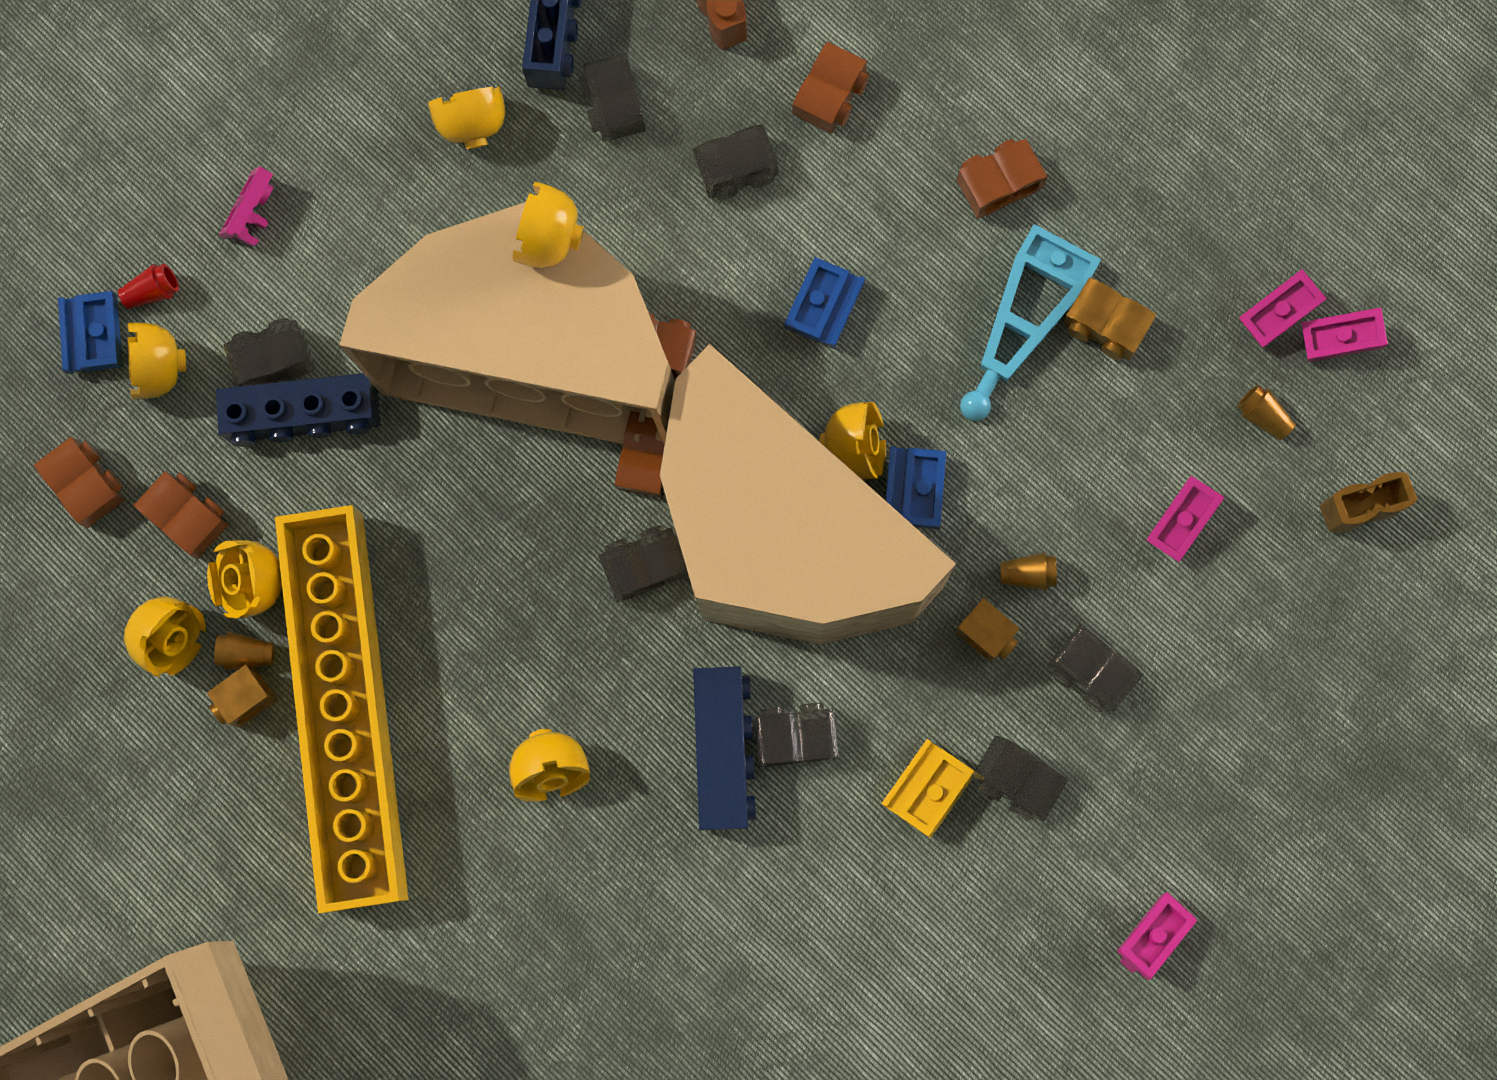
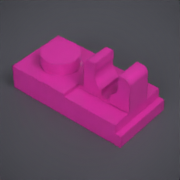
M260 166L251 171L218 236L223 239L235 238L248 246L257 245L259 240L249 234L245 224H255L262 229L267 226V220L254 213L253 209L258 204L263 206L273 190V186L268 184L273 176L271 172Z
M1301 269L1241 315L1239 320L1263 349L1320 306L1327 298L1304 270Z
M1381 307L1301 322L1308 363L1383 349L1388 346Z
M1191 475L1148 535L1146 541L1180 562L1225 497Z
M1168 892L1160 895L1117 949V952L1122 956L1120 962L1131 973L1138 971L1144 978L1151 980L1197 922V919Z

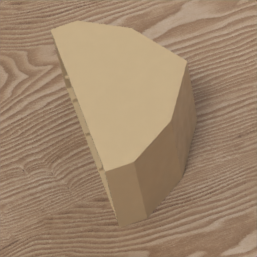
M526 202L425 235L352 300L339 346L384 396L623 444L630 411L640 412L638 421L644 422L645 416L653 418L658 429L656 440L663 441L665 446L675 380L634 275L585 231L583 232L578 250L570 249L565 259L555 266L537 268L513 262V250L522 252V249H520L522 241L517 240L516 235ZM635 434L633 441L639 442L641 434Z
M709 344L676 378L660 478L695 599L704 621L821 645L911 624L943 590L956 563L712 345Z
M234 941L205 942L169 954L0 1046V1080H288Z

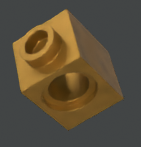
M983 598L959 625L955 633L991 663L997 655L1004 660L1019 642L1013 636L1020 628Z
M244 665L207 692V695L213 702L209 708L216 719L223 725L227 723L239 728L278 700L259 671L248 665Z

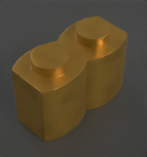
M1089 278L1067 313L1063 324L1068 327V333L1074 338L1083 342H1087L1089 339L1097 342L1102 346L1101 351L1108 357L1118 361L1122 358L1130 361L1152 325L1156 314L1142 304L1122 296L1104 283Z
M1392 472L1380 476L1370 484H1353L1344 487L1326 499L1319 507L1328 531L1343 533L1351 531L1367 521L1389 519L1417 501V496L1408 473Z

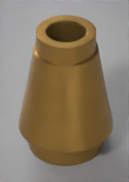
M1259 384L1250 389L1237 404V408L1242 412L1241 417L1270 435L1275 436L1279 441L1284 439L1296 426V423L1291 420V417L1270 389H1263Z
M1046 552L1009 561H1001V584L1048 591V587H1057L1056 556H1046Z
M229 631L227 635H217L214 651L215 666H224V670L240 669L244 665L259 667L273 664L274 642H266L265 640Z

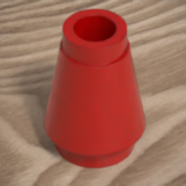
M152 264L123 287L119 288L118 296L122 304L127 309L171 299L173 293L179 290V285L168 265L161 264L158 266Z

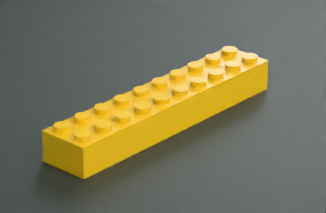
M353 505L275 517L318 913H330L407 901L409 898L363 513Z

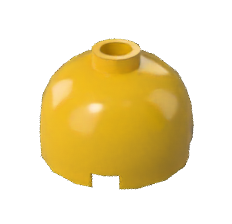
M499 86L494 89L493 87H485L455 93L453 97H450V101L443 102L442 97L428 102L431 119L438 133L451 143H464L466 150L488 145L486 138L496 134L504 122L505 104L502 90Z
M534 182L533 188L535 194L538 195L529 193L516 235V239L522 241L520 248L522 252L513 250V262L530 267L546 268L555 266L563 261L570 249L578 250L584 226L577 224L578 210L574 201L565 192L543 183Z
M128 323V331L135 332V337H128L129 380H131V386H138V389H130L131 399L157 398L170 392L177 383L178 372H186L185 349H177L174 336L167 329L157 324Z
M860 402L845 405L835 411L827 422L825 433H821L819 442L861 479L878 478L877 476H881L884 472L886 440L879 441L877 428L884 427L877 405L874 402Z
M230 540L219 544L213 551L219 552L216 562H209L207 569L208 589L215 606H223L225 611L228 612L223 615L227 618L236 619L256 616L272 607L279 598L282 589L280 562L274 552L258 541Z
M165 596L147 600L130 616L125 628L124 643L130 658L154 676L161 677L159 674L167 673L170 676L178 674L192 662L200 651L202 644L195 642L199 637L200 630L204 633L206 631L204 615L193 605L177 598Z
M539 729L532 732L529 738L524 740L514 750L509 765V777L514 796L517 799L540 802L546 801V793L561 789L560 797H563L581 789L590 780V767L584 750L573 737L560 732H552L550 729Z

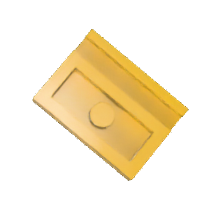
M927 739L881 804L931 839L976 773L973 769Z

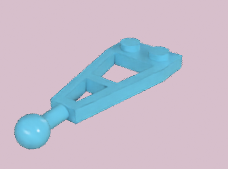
M1035 224L1032 226L1015 257L980 368L985 370L986 373L977 389L965 394L961 400L960 409L965 418L971 421H980L987 417L991 410L989 397L999 379L1007 382L1070 310L1087 280L1092 278L1101 261L1100 258ZM1024 266L1070 290L1039 327L1009 312ZM1004 326L1028 339L1007 365L994 359Z

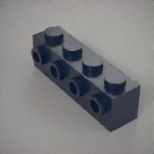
M582 0L530 1L522 70L529 88L565 90L566 77H572L574 69V56L569 54L571 42L576 43L578 36V21L574 20L575 8H581Z
M364 373L216 389L218 434L237 447L255 445V440L270 439L271 442L277 443L289 442L293 440V436L306 434L310 438H327L331 436V432L346 430L348 434H364L369 432L370 427L380 426L378 390Z
M741 666L693 668L699 830L749 829L748 820H756L755 796H747V780L754 779L753 755L746 756L745 740L752 739V716H744L743 700H751L750 676H742Z

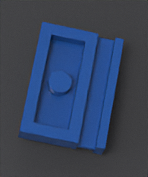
M814 257L786 318L784 328L818 343L820 341L835 349L864 286L865 278L862 276L857 277L850 274L848 270Z
M113 291L77 295L75 298L69 299L64 297L58 298L62 370L67 374H74L77 371L90 372L121 368L122 353L118 296Z
M890 446L885 501L914 527L939 530L941 525L946 451L918 448L903 449Z

